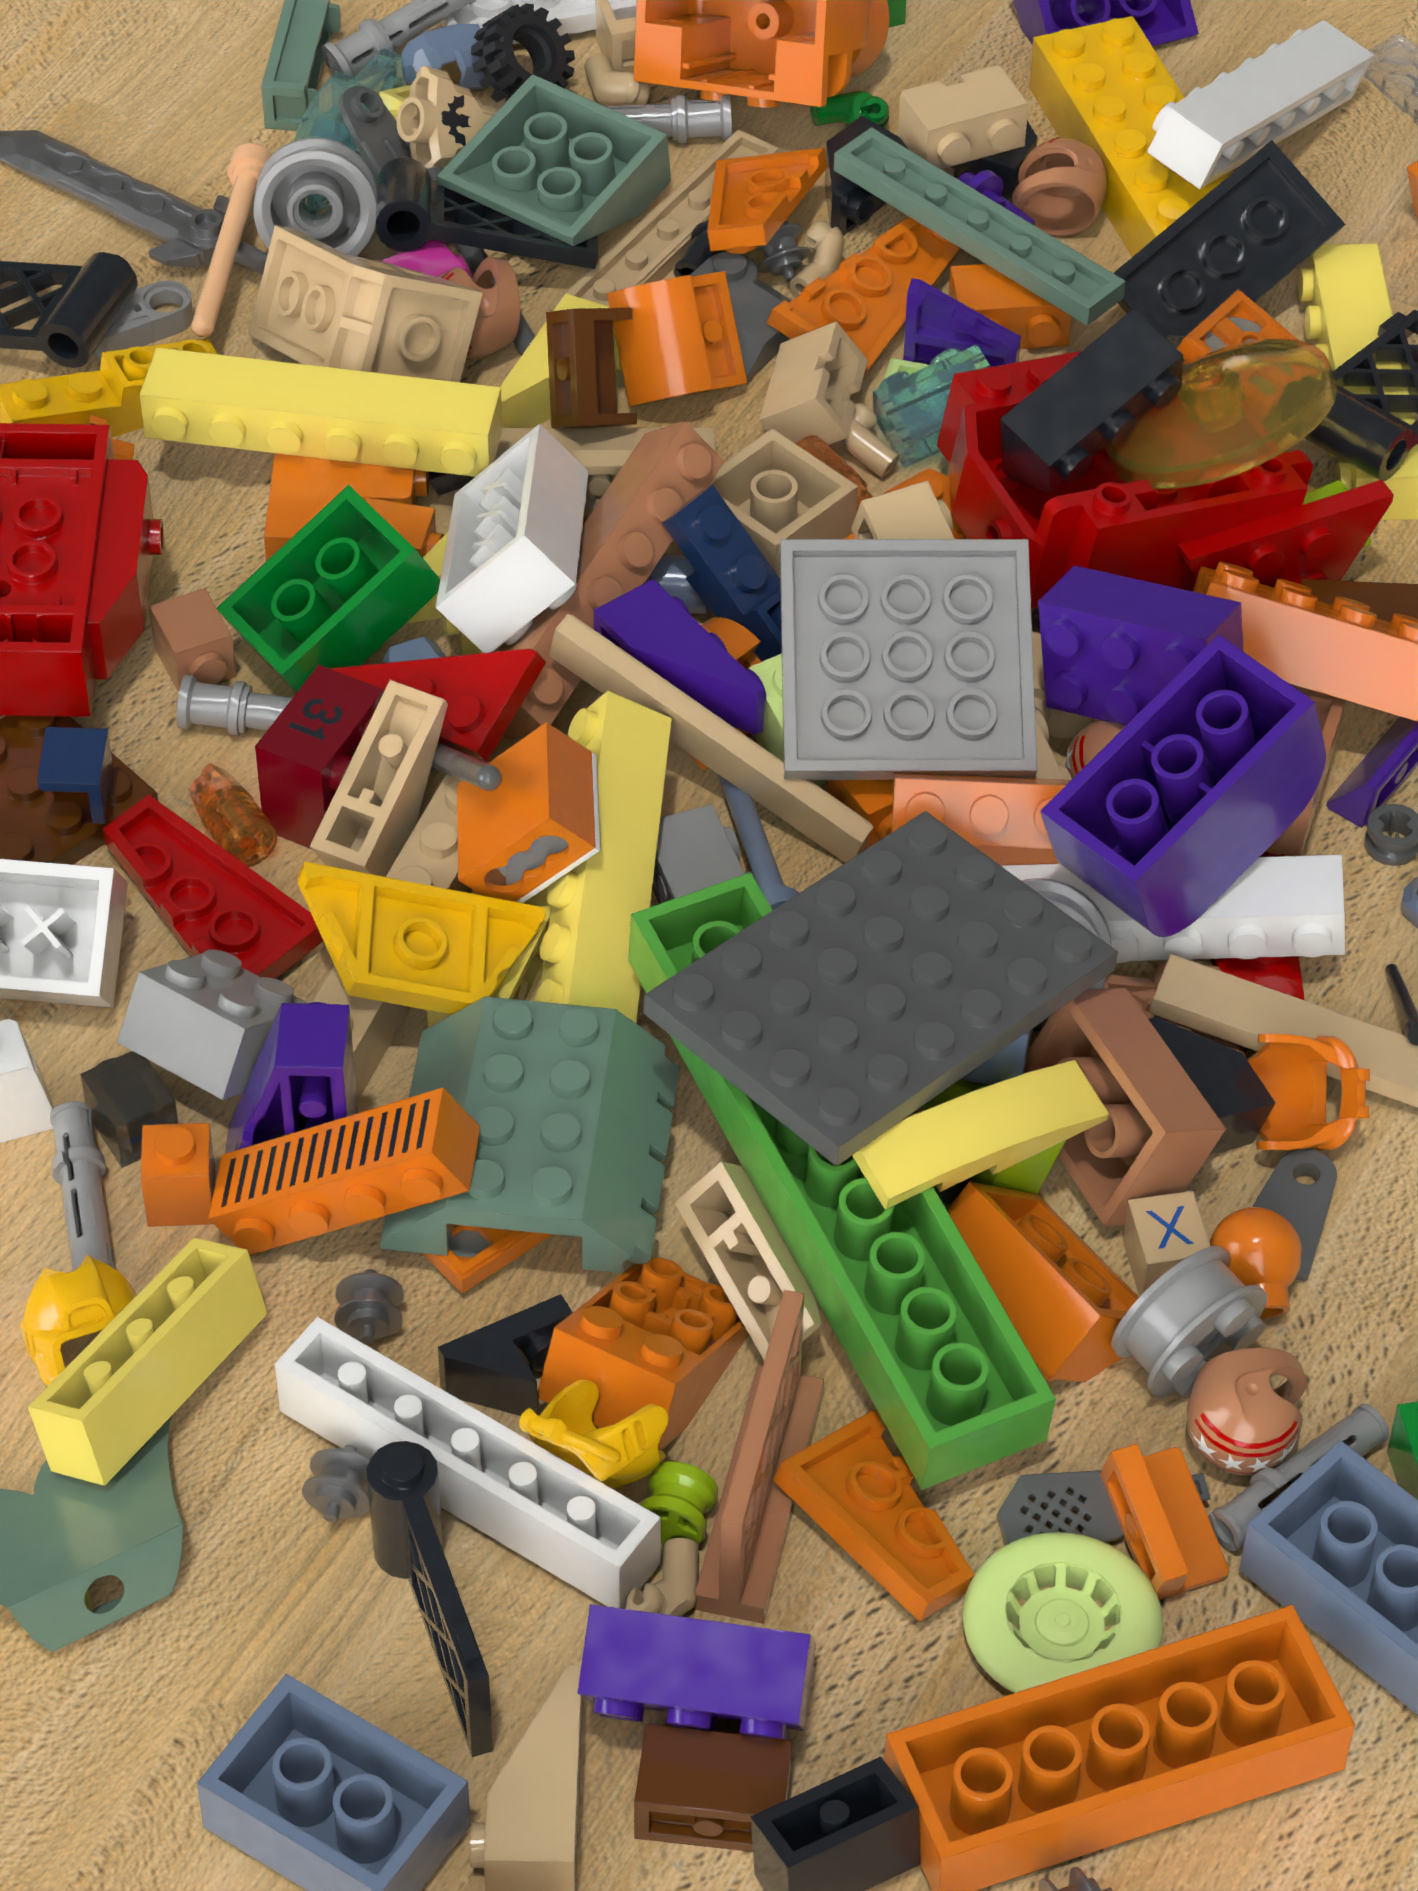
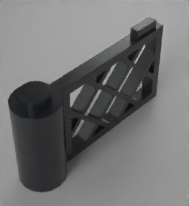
M398 157L388 161L379 172L377 177L376 232L380 241L390 249L398 252H410L420 248L428 239L595 270L598 258L597 236L575 246L567 244L438 184V181L432 180L428 169L420 161L410 157Z
M106 252L94 253L83 266L0 261V285L6 282H17L0 290V309L27 297L31 300L4 313L0 311V348L43 351L52 361L61 366L69 368L82 367L89 361L135 293L138 286L135 272L124 258ZM62 285L61 288L38 297L36 294L51 286ZM40 316L31 330L14 328Z
M1413 310L1407 316L1400 312L1394 314L1379 326L1378 338L1322 380L1310 376L1302 382H1294L1285 392L1280 405V410L1284 413V427L1379 480L1386 481L1390 479L1404 463L1410 449L1418 444V420L1410 425L1390 414V412L1417 413L1418 416V370L1415 362H1418V345L1409 344L1407 340L1414 333L1418 335V311ZM1401 362L1403 369H1377L1375 363ZM1369 386L1371 394H1354L1343 387ZM1383 387H1409L1411 395L1384 394Z
M409 1441L392 1442L379 1448L374 1453L366 1469L374 1559L379 1567L389 1575L408 1579L471 1756H479L493 1751L489 1674L443 1552L437 1460L430 1450L418 1443Z

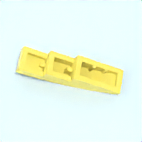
M1072 1060L995 1083L910 1116L894 1125L852 1156L886 1210L933 1186H936L939 1192L987 1169H990L993 1175L1106 1121L1109 1113L1077 1062Z

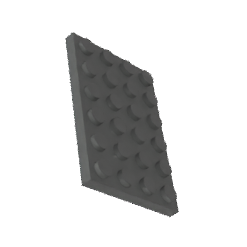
M924 811L646 993L643 1013L835 1166H838L1115 970L1118 951L927 811Z

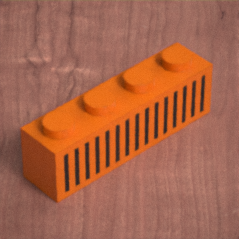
M442 1087L222 1154L208 1219L238 1248L246 1249L249 1255L468 1192L470 1191L480 1125Z

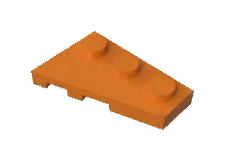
M825 148L716 160L707 229L710 251L726 250L732 254H741L752 251L757 246L767 245L827 169Z
M875 1409L782 1461L773 1481L909 1613L921 1622L966 1594L967 1588L975 1574L936 1510L924 1507L910 1485L914 1475L903 1456L893 1457L881 1437L885 1426Z

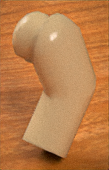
M593 55L586 60L584 69L593 94L599 103L604 106L646 105L651 96V89L648 83L634 81L633 73L613 71L610 60L605 55Z
M817 221L808 230L805 242L810 249L816 250L813 261L790 281V289L795 297L801 295L803 288L820 277L823 280L839 268L845 240L838 227L831 228L826 221Z
M855 403L856 408L849 435L843 441L848 451L879 477L884 478L894 468L900 455L870 432L877 423L875 413L865 404Z
M672 1538L663 1543V1578L654 1585L651 1583L645 1584L643 1592L635 1586L626 1598V1609L680 1617L692 1609L697 1602L694 1594L698 1583V1544L688 1538Z

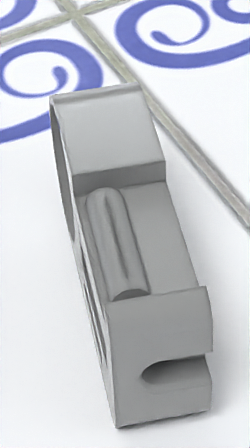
M169 280L155 282L136 289L95 350L94 355L96 358L101 360L102 352L128 349L134 346L142 347L185 331L192 324L193 320L190 290L182 283ZM166 303L180 306L178 310L172 312H157L154 310L156 306Z

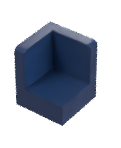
M45 727L37 775L38 788L41 791L88 792L92 823L106 824L114 772L108 729Z

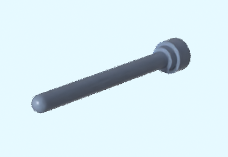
M717 774L754 878L772 910L799 894V892L785 886L753 799L747 793L741 791Z

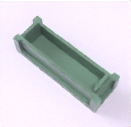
M330 0L284 1L261 85L265 129L307 132L309 118L319 115L317 87L324 64L321 46L330 41L333 32L337 33L341 29L340 7L337 4H331Z

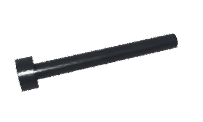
M1389 964L1386 966L1385 972L1408 1021L1405 1026V1033L1409 1042L1418 1046V1012L1397 965Z

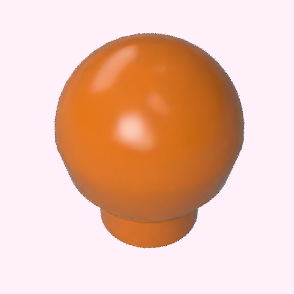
M1247 1207L1232 1212L1215 1228L1210 1238V1246H1222L1230 1253L1231 1262L1229 1269L1245 1286L1259 1285L1266 1292L1267 1303L1260 1319L1277 1317L1290 1311L1287 1287L1294 1282L1301 1265L1302 1245L1297 1231L1284 1216L1271 1209Z

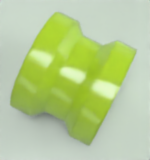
M675 1461L660 1463L652 1471L648 1481V1490L651 1496L644 1499L640 1505L661 1517V1545L672 1538H688L699 1545L707 1528L704 1513L709 1512L715 1506L718 1497V1485L704 1470L691 1464Z

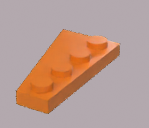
M907 217L876 238L873 245L863 253L858 255L855 252L842 261L835 272L823 280L819 277L805 286L801 295L789 303L785 300L774 307L766 323L790 339H793L837 321L868 360L863 377L864 380L905 326L907 292L911 279H920L934 287L962 249L911 217Z

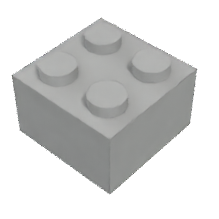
M206 950L202 954L182 960H171L168 964L138 973L117 1043L223 1100L243 1093L281 1003L307 1004L308 1002L294 996L293 988L285 982L268 977L260 978L243 969L241 961L234 955L220 950Z

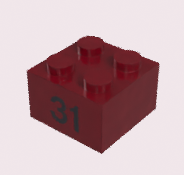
M321 665L316 667L255 745L264 831L311 849V842L384 693L383 689Z

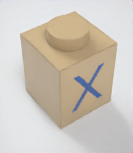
M1194 1191L1128 1200L1123 1243L1140 1297L1156 1280L1190 1255L1211 1246Z

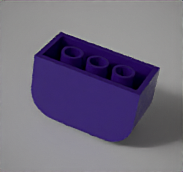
M1218 634L1040 811L1057 861L1155 936L1169 937L1181 932L1195 922L1287 830L1314 795L1322 778L1326 763V749L1316 704L1312 699Z

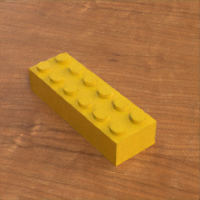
M1133 16L1111 19L1102 23L1074 29H1064L1055 33L1033 37L1029 88L1059 137L1082 141L1094 148L1106 167L1108 178L1107 196L1102 209L1131 257L1233 173L1230 171L1205 187L1198 189L1147 152L1157 133L1152 129V126L1159 112L1169 102L1177 103L1185 97Z

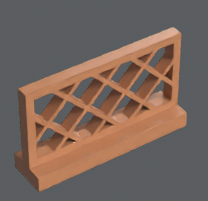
M784 1289L763 1366L757 1365L694 1595L697 1602L694 1610L764 1624L795 1502L773 1480L782 1461L810 1446L824 1394V1378L801 1374L805 1293Z

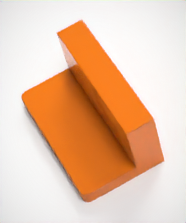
M1138 1443L1111 1451L1100 1472V1476L1133 1560L1150 1580L1158 1599L1169 1598L1224 1580L1229 1573V1567L1181 1449L1172 1447L1142 1456Z

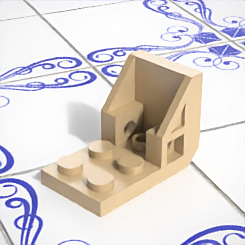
M275 225L248 335L305 365L460 382L483 292L467 285L387 262L346 255L296 229Z

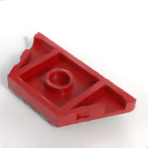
M1379 480L1178 544V552L1193 573L1195 580H1197L1201 566L1216 570L1218 562L1222 561L1253 571L1252 577L1258 579L1260 584L1275 587L1277 579H1284L1301 584V579L1341 581L1393 502L1394 494L1383 480Z

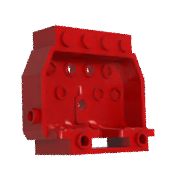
M1082 351L954 373L937 441V447L950 464L951 515L968 539H1028L1031 609L1038 608V601L1074 565L1193 592L1196 580L1188 565L1180 556L1178 544L1303 505L1314 467L1304 451L1295 450L1283 453L1243 399L1190 365H1183L1182 387L1170 403L1160 409L1152 407L1138 419L1135 429L1123 442L1115 446L1109 443L1093 457L1092 464L1080 478L1071 483L1065 480L1050 493L1012 481L1003 473L1000 418Z
M0 423V596H5L0 598V716L91 717L96 679L108 680L144 631L153 555H163L164 524L163 519L153 518L148 475L139 461L114 459L110 425Z

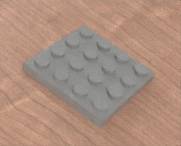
M780 539L784 779L894 780V773L1036 777L1037 751L1028 539Z

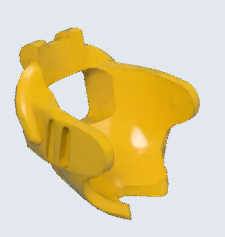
M86 1255L82 1264L72 1272L65 1273L47 1267L43 1268L27 1300L23 1321L19 1323L28 1355L37 1367L40 1378L47 1386L65 1369L60 1350L61 1344L65 1341L103 1330L137 1296L132 1285L119 1271L90 1255Z
M580 1379L564 1388L551 1400L540 1415H537L531 1408L526 1409L522 1413L519 1420L520 1428L523 1432L528 1433L536 1445L613 1490L645 1477L666 1457L661 1448L658 1449L660 1438L668 1425L669 1417L666 1410L656 1404H648L616 1424L597 1429L592 1422V1412L599 1399V1390L597 1385L589 1380Z

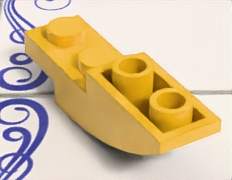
M208 338L187 339L181 342L144 347L134 346L128 349L102 352L100 370L76 372L69 375L23 379L17 382L0 384V423L88 424L90 415L107 419V425H110L111 438L143 428L140 392L156 347L210 354L218 353Z

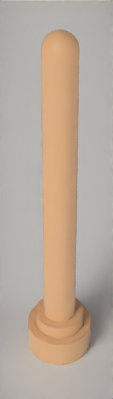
M242 144L233 151L227 173L234 188L191 324L193 333L198 337H208L214 330L254 199L257 180L262 167L272 155L266 148L257 144Z

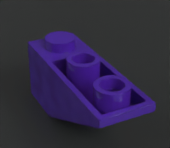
M654 579L593 610L594 630L731 726L754 735L763 731L766 690L759 676L754 671L741 666L728 653L723 641L715 633H708L690 615L684 602L676 596L671 597Z

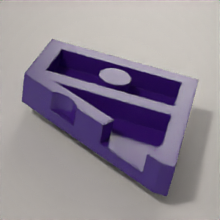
M911 279L907 292L903 360L964 372L1019 362L1021 336L920 279Z

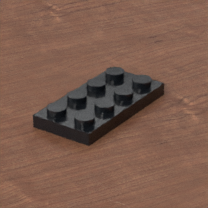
M1271 140L1113 273L1126 281L1124 299L1118 302V304L1126 313H1129L1132 309L1139 312L1177 349L1182 340L1237 290L1243 292L1253 302H1257L1335 236L1346 224L1274 141Z

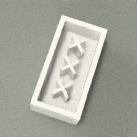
M538 424L454 495L436 609L483 653L494 651L504 642L507 645L517 642L528 631L533 618L547 607L554 610L563 605L577 587L576 577L580 558L579 551L581 533L583 531L584 507L587 500L586 490L589 471L541 424Z
M0 859V998L114 1008L128 884L114 868Z

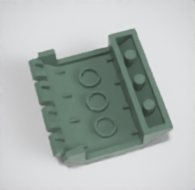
M486 996L422 1031L409 1097L443 1087L480 1125L470 1191L386 1215L380 1240L381 1249L448 1256L453 1225L455 1224L582 1237V1269L623 1273L624 1261L626 1260L636 1264L649 1262L651 1260L657 1219L652 1214H655L659 1209L665 1165L660 1163V1161H663L667 1156L673 1113L668 1109L674 1106L680 1069L678 1065L664 1056L666 1045L617 1009Z

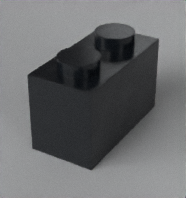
M881 1756L751 1816L754 1875L766 1891H866L921 1865L919 1806Z

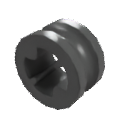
M1387 804L1374 809L1369 815L1364 847L1367 853L1375 861L1384 865L1399 866L1414 860L1418 855V814L1413 809L1399 804ZM1383 832H1387L1389 837L1384 835ZM1393 832H1398L1395 833V838H1391ZM1399 833L1404 835V838H1400Z

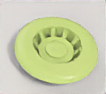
M1066 1532L1040 1533L1020 1538L1005 1545L992 1554L975 1573L967 1588L963 1603V1629L971 1652L981 1667L996 1682L1013 1693L1160 1647L1162 1640V1609L1154 1587L1146 1574L1130 1557L1117 1548L1101 1540L1081 1534ZM1052 1586V1588H1047L1044 1590L1039 1589L1042 1587ZM1066 1586L1073 1587V1588H1077V1589H1080L1081 1591L1076 1590V1589H1072V1588H1068V1587H1066ZM1020 1598L1026 1601L1023 1606H1020L1018 1603ZM1094 1600H1099L1104 1606L1100 1608ZM1114 1625L1108 1631H1105L1106 1626Z

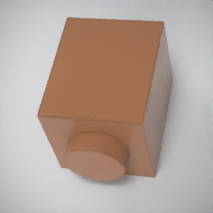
M206 588L149 606L154 649L178 693L185 674L195 675L197 682L217 684L236 677L232 634L216 609Z

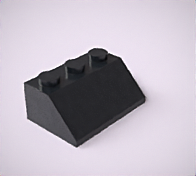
M1132 309L1000 418L1003 473L1012 481L1048 493L1052 492L1065 480L1068 483L1074 482L1087 471L1092 464L1093 457L1109 443L1115 446L1123 442L1135 429L1138 419L1152 407L1156 409L1163 408L1175 398L1182 387L1183 354L1139 312Z

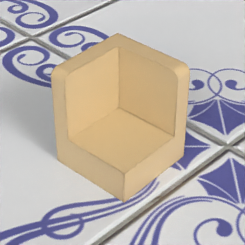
M595 0L596 40L602 54L610 60L613 71L634 73L636 17L616 20L608 0Z

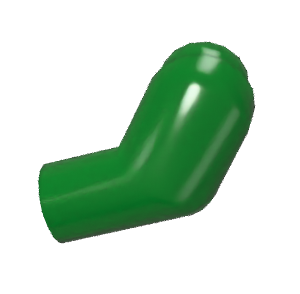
M854 91L827 97L826 106L823 107L810 106L811 118L815 126L837 122L849 125L860 116H863L884 128L889 120L887 102L878 96H872L864 91Z

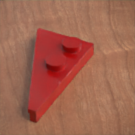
M527 648L331 668V670L376 686L384 691L389 681L392 680L445 699L448 706L438 743L487 763L545 666L546 661L537 651Z

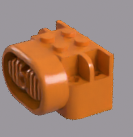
M637 0L634 81L700 90V98L710 101H720L722 95L730 94L731 100L732 95L747 97L746 104L753 107H778L779 101L823 107L826 106L827 97H833L843 92L850 79L867 70L880 55L889 30L887 0Z

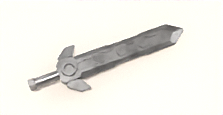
M37 130L0 131L1 162L30 175L32 178L52 188L61 189L114 215L116 219L164 241L165 243L149 250V258L165 266L200 268L201 264L205 266L210 265L230 201L229 198L218 195L213 209H202L161 188L137 180L90 157L89 154ZM240 241L234 262L263 276L268 253Z

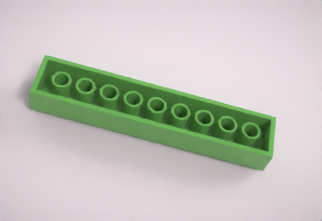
M751 872L631 914L628 961L644 990L648 993L773 910ZM670 1035L921 1490L1047 1441L1056 1398L934 1187L885 1210L853 1156L835 1166Z

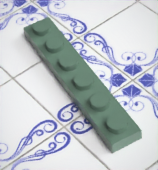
M871 127L834 153V171L1088 326L1124 299L1125 280Z

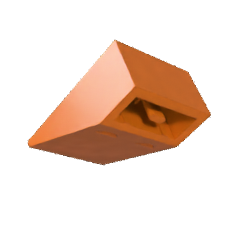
M651 1257V1260L647 1263H634L554 1327L538 1388V1399L549 1404L559 1392L573 1382L580 1379L592 1381L599 1390V1399L592 1412V1422L599 1428L616 1424L648 1404H656L665 1409L669 1417L668 1425L658 1444V1449L661 1448L662 1450L688 1427L749 1336V1333L721 1285H712L683 1272V1269L677 1263L671 1260Z

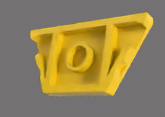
M304 861L298 875L299 888L349 996L451 1015L485 996L492 997L538 932L546 917L545 907Z

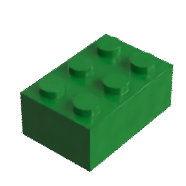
M348 484L216 609L246 643L297 693L318 665L329 669L362 665L438 593L440 579L419 552Z

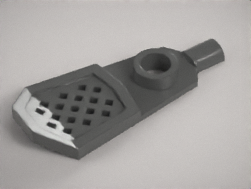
M1101 1470L1021 1475L997 1513L1004 1546L1030 1535L1058 1531L1089 1536L1105 1543L1123 1538L1124 1534L1100 1476ZM1204 1473L1193 1474L1192 1478L1201 1500H1210ZM1066 1491L1072 1492V1496L1066 1493ZM1048 1493L1052 1495L1054 1498L1051 1499L1050 1497H1048ZM1028 1498L1034 1499V1503L1028 1500ZM1081 1498V1499H1083L1085 1502L1082 1503V1502H1080L1078 1499ZM1061 1501L1066 1504L1065 1507L1059 1504V1502ZM1043 1505V1506H1045L1047 1509L1044 1510V1509H1042L1040 1506ZM1074 1509V1510L1077 1511L1078 1513L1075 1514V1513H1073L1071 1510ZM1021 1510H1024V1511L1027 1512V1514L1025 1515V1514L1021 1513L1020 1511H1021ZM1054 1512L1059 1515L1058 1518L1053 1516L1052 1513ZM1033 1516L1039 1518V1521L1033 1519ZM1085 1516L1086 1518L1090 1519L1089 1522L1084 1520L1083 1517ZM1067 1520L1071 1524L1067 1525L1064 1521ZM1047 1523L1048 1525H1050L1051 1529L1046 1527L1045 1524ZM1027 1528V1529L1031 1530L1032 1532H1031V1533L1026 1532L1025 1529ZM1076 1528L1081 1529L1082 1533L1078 1532Z

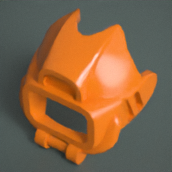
M1258 1034V1043L1265 1044L1247 1061L1276 1104L1258 1133L1264 1141H1256V1149L1296 1150L1313 1147L1316 1150H1333L1340 1147L1351 1136L1358 1118H1369V1106H1365L1366 1081H1370V1069L1359 1068L1349 1046L1335 1036L1318 1035L1316 1038L1293 1034ZM1329 1062L1340 1068L1342 1102L1339 1118L1327 1124L1326 1088L1327 1064Z

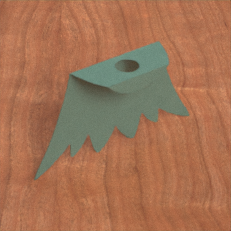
M171 1417L105 1486L51 1472L46 1460L36 1478L33 1495L16 1490L0 1489V1604L8 1608L30 1637L47 1650L54 1652L172 1594L181 1561L183 1522L176 1506L169 1467L168 1439ZM112 1575L118 1577L124 1586L122 1598L100 1605L93 1609L92 1612L89 1611L85 1605V1594L89 1586L103 1576Z

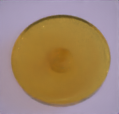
M1263 339L1225 346L1184 361L1182 387L1175 398L1163 408L1156 409L1152 407L1138 419L1135 429L1123 442L1115 446L1109 443L1104 449L1115 474L1127 483L1148 480L1154 489H1173L1214 482L1254 468L1278 456L1306 437L1331 410L1337 395V383L1325 353L1318 347L1303 341Z

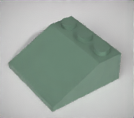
M532 74L437 175L438 184L575 246L640 216L671 182L667 134Z

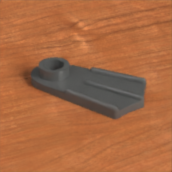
M356 85L348 88L339 99L340 114L358 151L370 168L377 186L379 172L388 161L398 157L412 158L410 142H406L400 137L397 130V121L377 92L367 87ZM361 103L367 106L369 112L363 108Z
M1309 1148L1290 1151L1280 1159L1252 1206L1271 1209L1284 1216L1293 1225L1302 1245L1300 1270L1295 1279L1307 1281L1309 1278L1337 1179L1336 1167L1332 1160L1324 1153ZM1307 1175L1314 1178L1316 1182L1306 1185L1299 1183L1295 1178Z

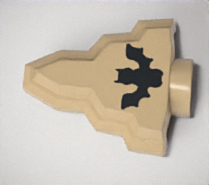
M424 66L419 68L415 80L410 85L409 97L400 105L397 113V130L404 141L410 142L412 159L420 161L427 169L432 167L445 168L498 110L494 107L479 105L469 89L453 84L448 72Z

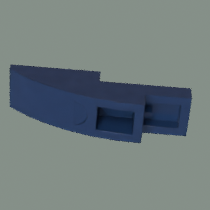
M714 485L697 494L663 521L662 524L695 569L694 572L686 577V580L716 617L727 618L739 623L761 641L754 654L763 662L781 654L780 578Z

